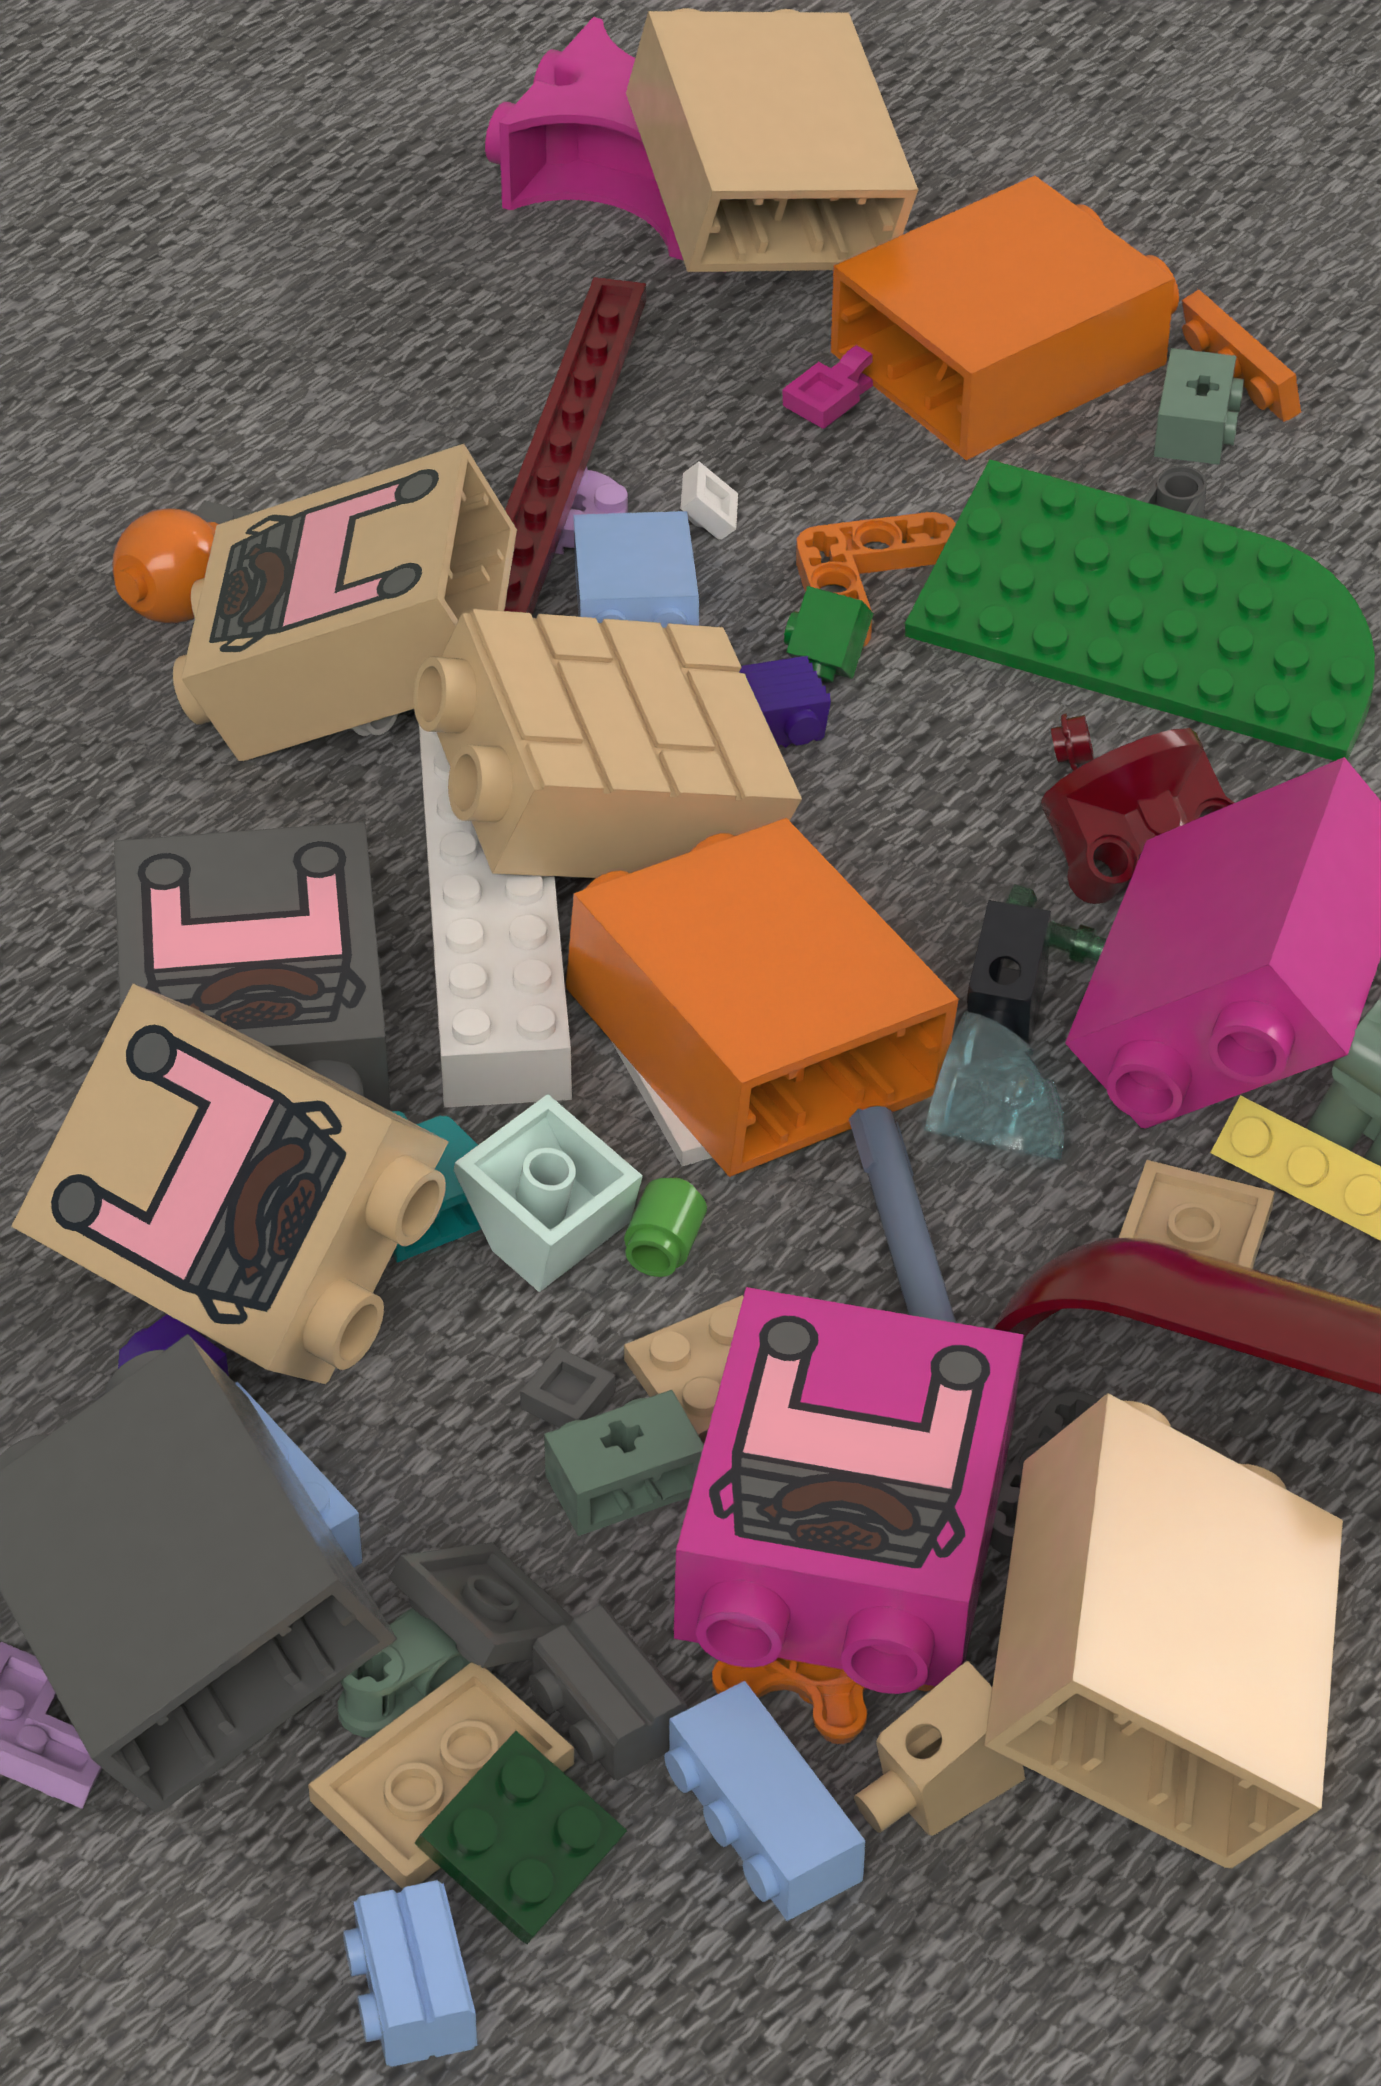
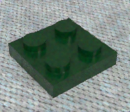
M516 1730L426 1827L414 1844L525 1944H528L628 1830Z

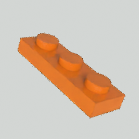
M1197 290L1182 299L1185 324L1182 326L1186 341L1194 351L1202 352L1204 350L1209 353L1236 356L1234 378L1244 379V387L1247 389L1253 403L1259 409H1270L1283 422L1301 413L1297 379L1293 371L1201 290Z

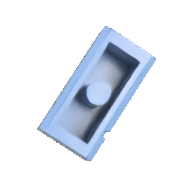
M438 1880L406 1886L398 1893L392 1889L359 1896L354 1902L356 1928L343 1931V1938L351 1977L366 1974L370 1991L368 1994L357 1996L365 2041L381 2040L385 2062L390 2067L425 2060L432 2055L439 2057L474 2049L477 2046L476 2014L444 1883L441 1884Z

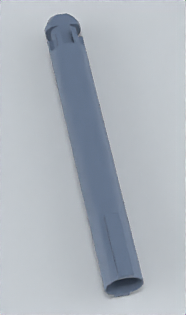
M873 1106L864 1110L857 1109L849 1118L864 1172L868 1175L908 1315L956 1323L912 1177L914 1174L899 1124L895 1121L892 1111L886 1107Z

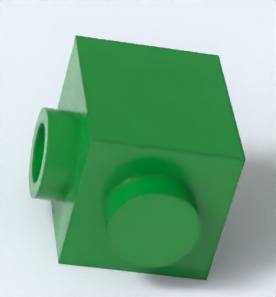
M807 586L799 612H792L785 628L784 643L788 645L786 653L791 658L808 656L809 663L813 665V671H817V677L821 678L823 682L833 683L835 674L852 679L874 613L862 600Z

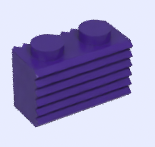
M808 656L741 666L739 672L745 674L777 746L783 745L786 748L791 743L796 746L803 745L813 740L820 741L825 737L831 704L830 693H826V687L822 686L821 678L817 677V671H813V665L809 663Z

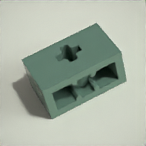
M1171 348L1158 412L1154 457L1220 465L1223 444L1234 446L1238 412H1240L1244 379L1234 378L1236 356Z
M669 1390L649 1398L632 1400L623 1407L585 1420L568 1422L559 1429L545 1433V1476L578 1536L690 1497L704 1444L673 1390Z

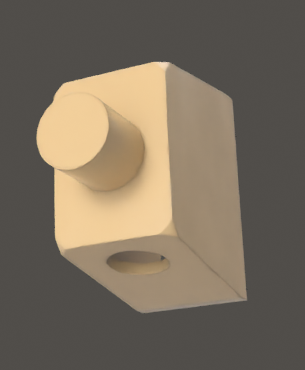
M966 1661L883 1730L877 1738L876 1744L883 1775L854 1795V1800L863 1817L878 1833L884 1831L909 1812L928 1835H935L1025 1780L1022 1764L984 1746L992 1686L969 1661Z

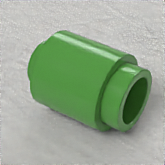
M659 1178L646 1185L624 1237L627 1247L625 1251L626 1258L638 1271L654 1277H665L672 1274L676 1268L686 1262L707 1212L705 1199L691 1183L680 1178Z

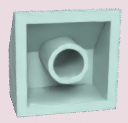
M549 1094L545 1095L457 1160L454 1165L455 1175L491 1250L538 1292L549 1286L631 1222L643 1176Z

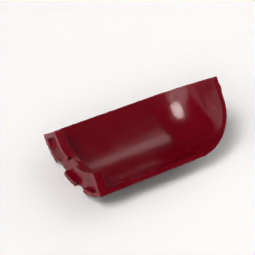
M1105 1239L1076 1247L1057 1256L1043 1265L1024 1282L1012 1296L993 1327L995 1330L1024 1334V1340L1029 1332L1040 1322L1062 1309L1103 1311L1381 1395V1307L1149 1239Z

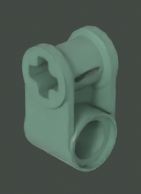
M413 1608L407 1610L389 1625L397 1640L340 1681L345 1690L342 1691L338 1700V1719L343 1727L354 1735L365 1738L374 1736L471 1663L458 1652L456 1642L433 1620L421 1616Z

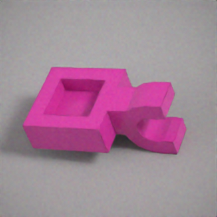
M855 345L832 368L817 362L782 389L783 406L825 429L860 401V395L873 386V379L861 373L872 363V354Z

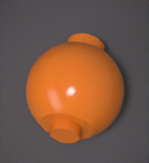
M174 508L154 510L138 517L124 530L113 554V576L115 587L120 597L136 613L152 621L179 623L194 619L191 605V589L195 581L205 577L216 526L219 524L206 522L191 512Z

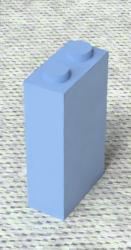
M687 511L573 515L575 575L579 617L596 618L598 623H602L604 619L657 622L663 628H666L668 623L699 626V594Z

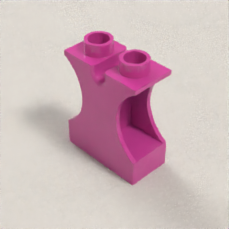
M593 17L563 51L551 49L545 53L536 70L533 85L516 104L507 101L502 102L491 117L486 133L485 153L488 161L501 165L502 208L514 210L534 203L555 200H584L612 205L629 211L648 222L665 241L669 256L683 260L626 95L635 58L620 49L610 39L602 19Z

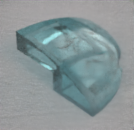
M965 1011L943 1061L924 1130L935 1135L992 1145L1002 1150L1061 1161L1064 1121L1059 1094L1055 1083L1051 1080L1043 1079L1036 1064L1028 1055H1033L1034 1050L1025 1040L998 1022L982 1015Z

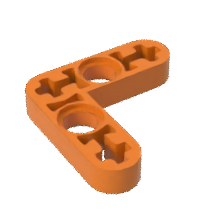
M924 512L807 528L799 534L796 543V566L804 590L806 592L807 586L820 589L826 585H840L847 590L836 594L862 600L871 610L859 574L935 565L956 523L945 514ZM870 542H882L890 547L870 549L863 545ZM819 551H823L825 556L829 557V562L821 563ZM872 620L863 647L868 645L871 640Z

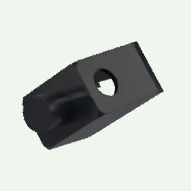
M988 900L968 987L966 1038L973 1041L972 1053L984 1062L992 1064L1003 1063L1009 1059L1011 1048L1029 1049L1048 977L1050 910ZM1004 959L1016 962L1020 970L1002 967Z

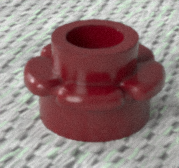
M1063 714L1061 716V726L1051 728V735L1058 763L1069 761L1071 769L1074 771L1078 769L1077 765L1094 760V752L1085 715L1068 718L1067 714Z

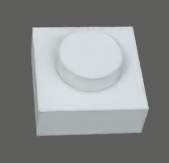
M698 461L683 473L681 510L687 511L688 519L697 527L705 528L717 539H724L736 530L738 493Z

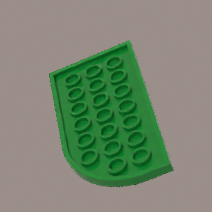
M990 459L905 622V637L1332 761L1343 757L1348 760L1369 711L1374 687L1375 652L1372 635L1364 614L1347 588L1328 569L1300 550L1255 532Z

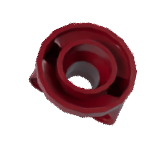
M1191 728L1167 730L1115 748L1060 779L1044 793L1040 802L1068 862L1067 878L1069 886L1078 898L1091 904L1106 903L1114 898L1129 882L1146 840L1235 803L1224 794L1197 733ZM1093 859L1105 863L1110 868L1113 877L1099 872Z

